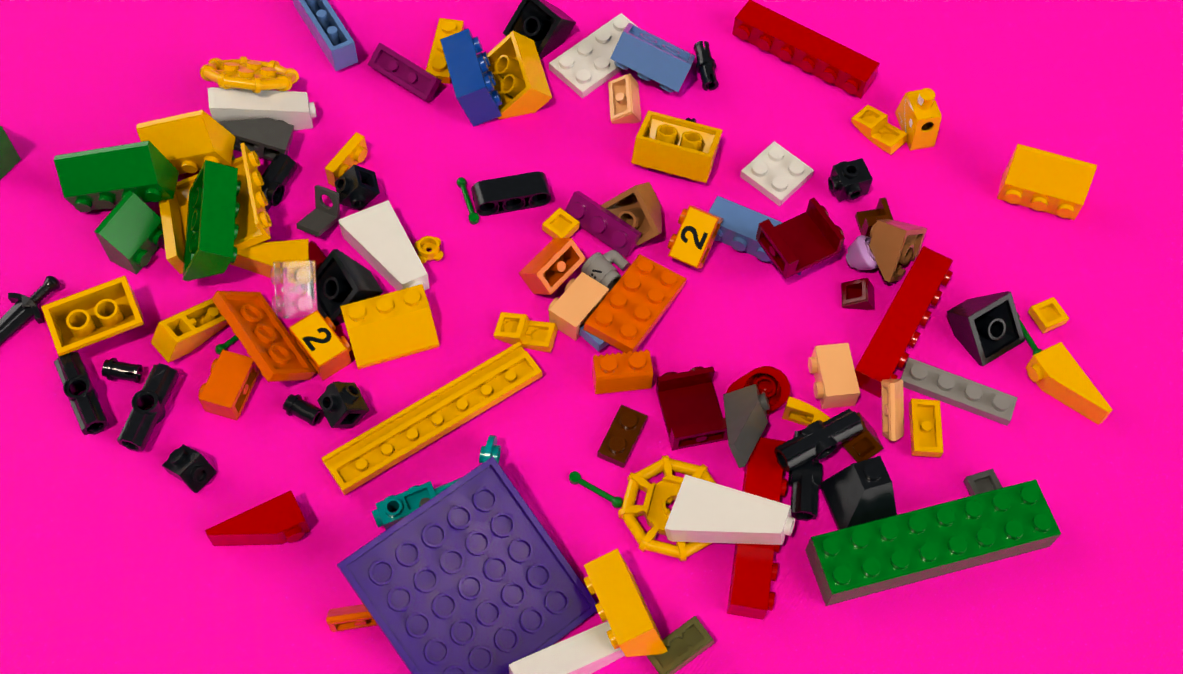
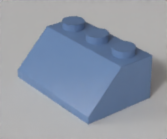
M629 23L622 32L610 59L614 60V64L621 69L628 70L630 68L637 72L638 77L646 81L652 79L660 83L659 86L668 92H673V90L679 92L692 66L695 55Z

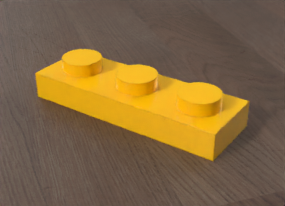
M439 18L426 71L441 79V83L450 84L451 77L440 39L463 31L464 21Z

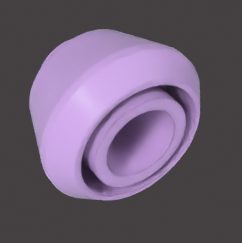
M860 235L848 247L846 260L852 268H856L859 271L878 268L875 257L869 247L870 237Z

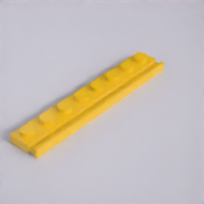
M519 341L328 453L321 459L342 493L346 495L541 378L542 370L529 353L523 349Z

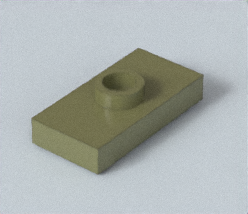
M694 616L663 639L668 652L659 655H647V658L659 674H674L715 642L696 616Z

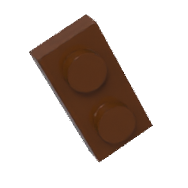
M621 405L598 450L597 457L624 468L647 422L648 416Z

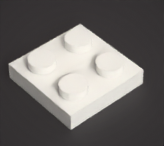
M774 141L741 170L740 177L780 207L813 176L814 170Z

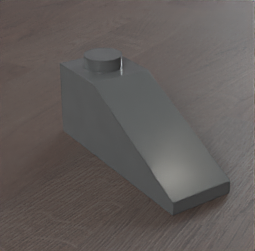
M258 118L218 122L236 137L234 150L242 152L240 144L244 142L250 151L256 152L258 157L270 161L281 153L287 155L293 140L294 125L288 124L283 120Z
M756 384L723 394L728 444L739 468L746 465L768 423L766 411L771 409L766 394H760Z

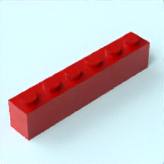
M749 0L735 17L732 34L739 39L745 40L761 50L860 99L875 80L880 63L752 0Z
M925 246L922 247L855 368L859 388L880 398L882 395L881 381L883 379H897L898 376L893 374L896 367L903 368L910 355L905 352L907 347L913 348L921 334L916 331L918 326L925 327L932 313L928 311L929 306L935 307L943 293L938 290L940 285L946 287L953 274L949 270L953 262L952 259Z
M760 437L745 465L743 492L780 502V497H785L787 479H782L783 470L785 469H782L777 462L774 451L776 447L786 441ZM735 544L727 614L763 620L767 610H773L775 592H770L771 581H776L778 563L773 562L774 552H779L780 545Z

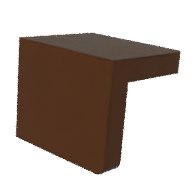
M886 198L879 199L876 209L860 211L855 215L861 235L870 237L871 228L877 220H893Z
M858 412L857 414L861 419L864 429L862 433L842 443V445L857 462L871 458L884 448L875 430Z

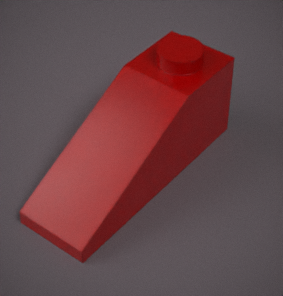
M290 490L206 529L205 532L213 546H243L293 543L303 538L305 533L310 532Z

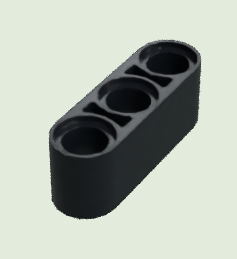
M539 171L483 180L475 183L471 188L476 212L482 216L544 206L552 198L546 175Z

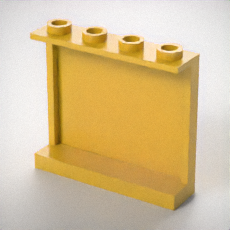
M244 142L240 144L242 156L233 159L231 165H227L238 168L237 180L241 181L238 196H236V201L240 203L239 213L235 218V224L239 225L238 234L234 240V246L237 247V251L271 239L269 227L272 226L270 216L265 209L268 201L261 188L264 185V181L258 171L260 160L256 152L250 151ZM198 174L178 181L173 199L159 201L166 259L180 274L183 273L189 191Z

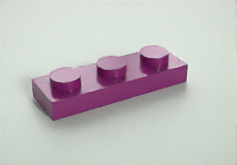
M382 43L378 44L367 64L427 102L431 101L442 81Z
M580 191L573 193L565 209V212L580 222V226L625 257L631 255L642 235L640 231Z

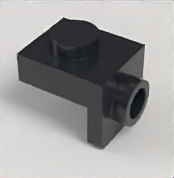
M184 444L174 450L168 460L162 465L168 473L183 481L194 493H198L216 474V470L199 452Z

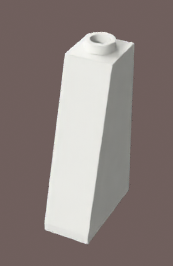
M208 88L209 110L212 118L217 122L271 118L283 120L288 124L294 125V131L313 128L312 118L317 117L315 103L309 102L307 92L261 90L260 93H254L248 89Z
M389 200L338 220L343 238L394 289L398 291L423 284L424 291L430 288L428 274Z
M685 474L664 529L667 539L673 542L782 545L785 535L791 536L795 518L791 517L790 505Z
M606 621L509 664V674H592L624 657L625 654L620 647L614 649L607 635V631L611 630L609 622Z

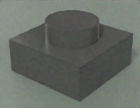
M993 469L967 476L963 481L970 496L1003 488Z

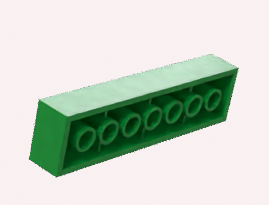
M1035 479L813 536L810 538L805 551L825 606L1047 548L1054 543L1061 535V532Z

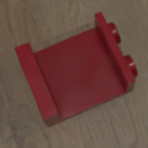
M815 198L809 200L805 213L775 227L769 219L759 223L756 240L785 279L840 253L845 239L842 229L833 223L826 208L820 205Z
M699 366L686 372H667L657 377L656 393L672 450L728 440L726 418L722 417L712 383L715 372L713 367L704 368Z

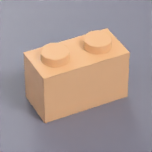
M581 272L576 279L573 278L568 282L560 298L556 297L549 305V322L556 323L558 330L576 341L580 337V327L584 325L586 320L609 293V288Z
M839 343L815 346L812 356L808 358V369L810 374H814L813 391L815 398L820 400L821 409L855 406L860 395V389L849 344Z

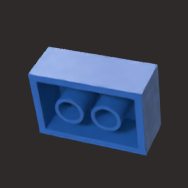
M468 28L440 39L456 99L473 127L502 116L499 108L502 105V100L499 92L494 89L497 83L493 72L488 71L491 63L486 51L482 53L483 48L478 36L473 37Z

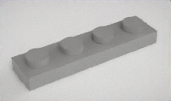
M909 357L900 378L903 380L904 388L1006 426L1011 421L1018 398Z

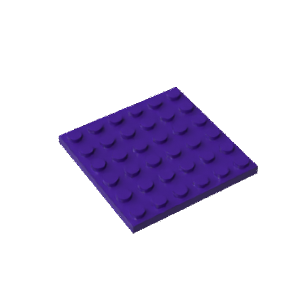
M493 456L337 564L343 576L411 674H509V664L555 644L597 612L595 607L597 602Z

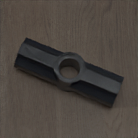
M283 153L275 156L262 175L264 185L261 188L268 201V205L265 206L266 212H268L271 206H277L281 202L285 192V185L298 168L296 162Z
M70 352L62 356L58 355L54 363L63 383L64 393L69 398L82 433L84 435H95L104 431V428L109 424L98 400V393L91 383L80 354L78 352Z
M161 363L153 366L142 390L138 391L132 398L133 409L117 439L120 445L136 452L144 450L155 425L165 417L166 411L164 406L179 377V373L176 370ZM148 405H153L151 408L144 410Z
M848 409L825 422L821 420L813 422L804 428L799 436L776 447L774 453L781 468L790 472L814 458L821 460L837 449L838 445L862 433L864 428L858 414Z
M802 430L795 431L793 438L799 436ZM815 458L789 472L791 517L796 518V520L808 521L817 517L818 489H820L822 479V464Z

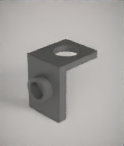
M316 185L314 187L316 209L297 223V229L319 237L340 219V204L338 192ZM322 195H327L332 200V207L324 204Z

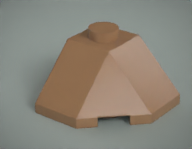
M650 182L635 185L601 205L642 233L636 245H641L662 233L661 204Z
M891 219L877 220L872 226L869 247L885 281L895 282L902 279L906 273L905 269L902 268L910 260L914 261L918 256L927 228Z

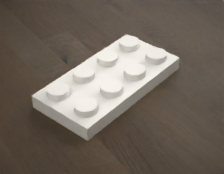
M620 13L549 63V70L583 99L623 70L614 64L615 61L610 58L626 26L629 23L635 24Z

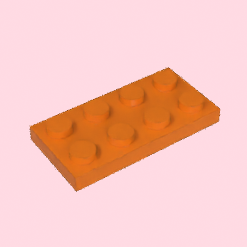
M639 254L586 320L583 330L625 353L629 351L633 353L683 289L686 278Z
M217 291L212 300L219 309L220 314L226 319L233 333L241 341L248 355L256 363L261 374L268 382L311 380L316 373L315 369L260 292Z

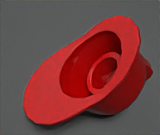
M761 366L737 379L729 386L726 392L729 393L756 384L760 394L765 393L771 409L766 412L769 414L788 400L790 383L787 376L781 370L772 366Z

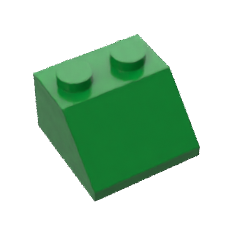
M131 191L122 198L94 231L110 261L136 275L142 267H145L150 262L151 257L158 248L164 245L161 217Z

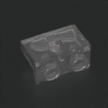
M315 260L274 261V268H271L270 277L272 284L275 285L272 308L276 312L277 317L284 319L301 318L316 311Z

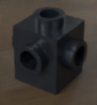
M863 158L849 162L842 161L833 165L831 175L828 178V186L830 191L835 193L838 201L854 200L868 194L873 178Z
M353 165L335 181L336 192L339 193V204L357 210L363 209L380 193L375 172L357 165Z
M333 382L327 386L326 391L317 400L331 428H353L369 411L355 383Z

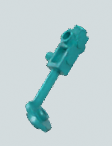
M489 435L486 446L482 445L479 463H484L493 456L499 464L501 446L497 445V436ZM459 479L435 489L431 481L420 486L416 485L409 488L408 491L388 496L383 501L376 503L377 509L373 510L372 513L378 528L384 526L386 530L419 508L421 499H432Z

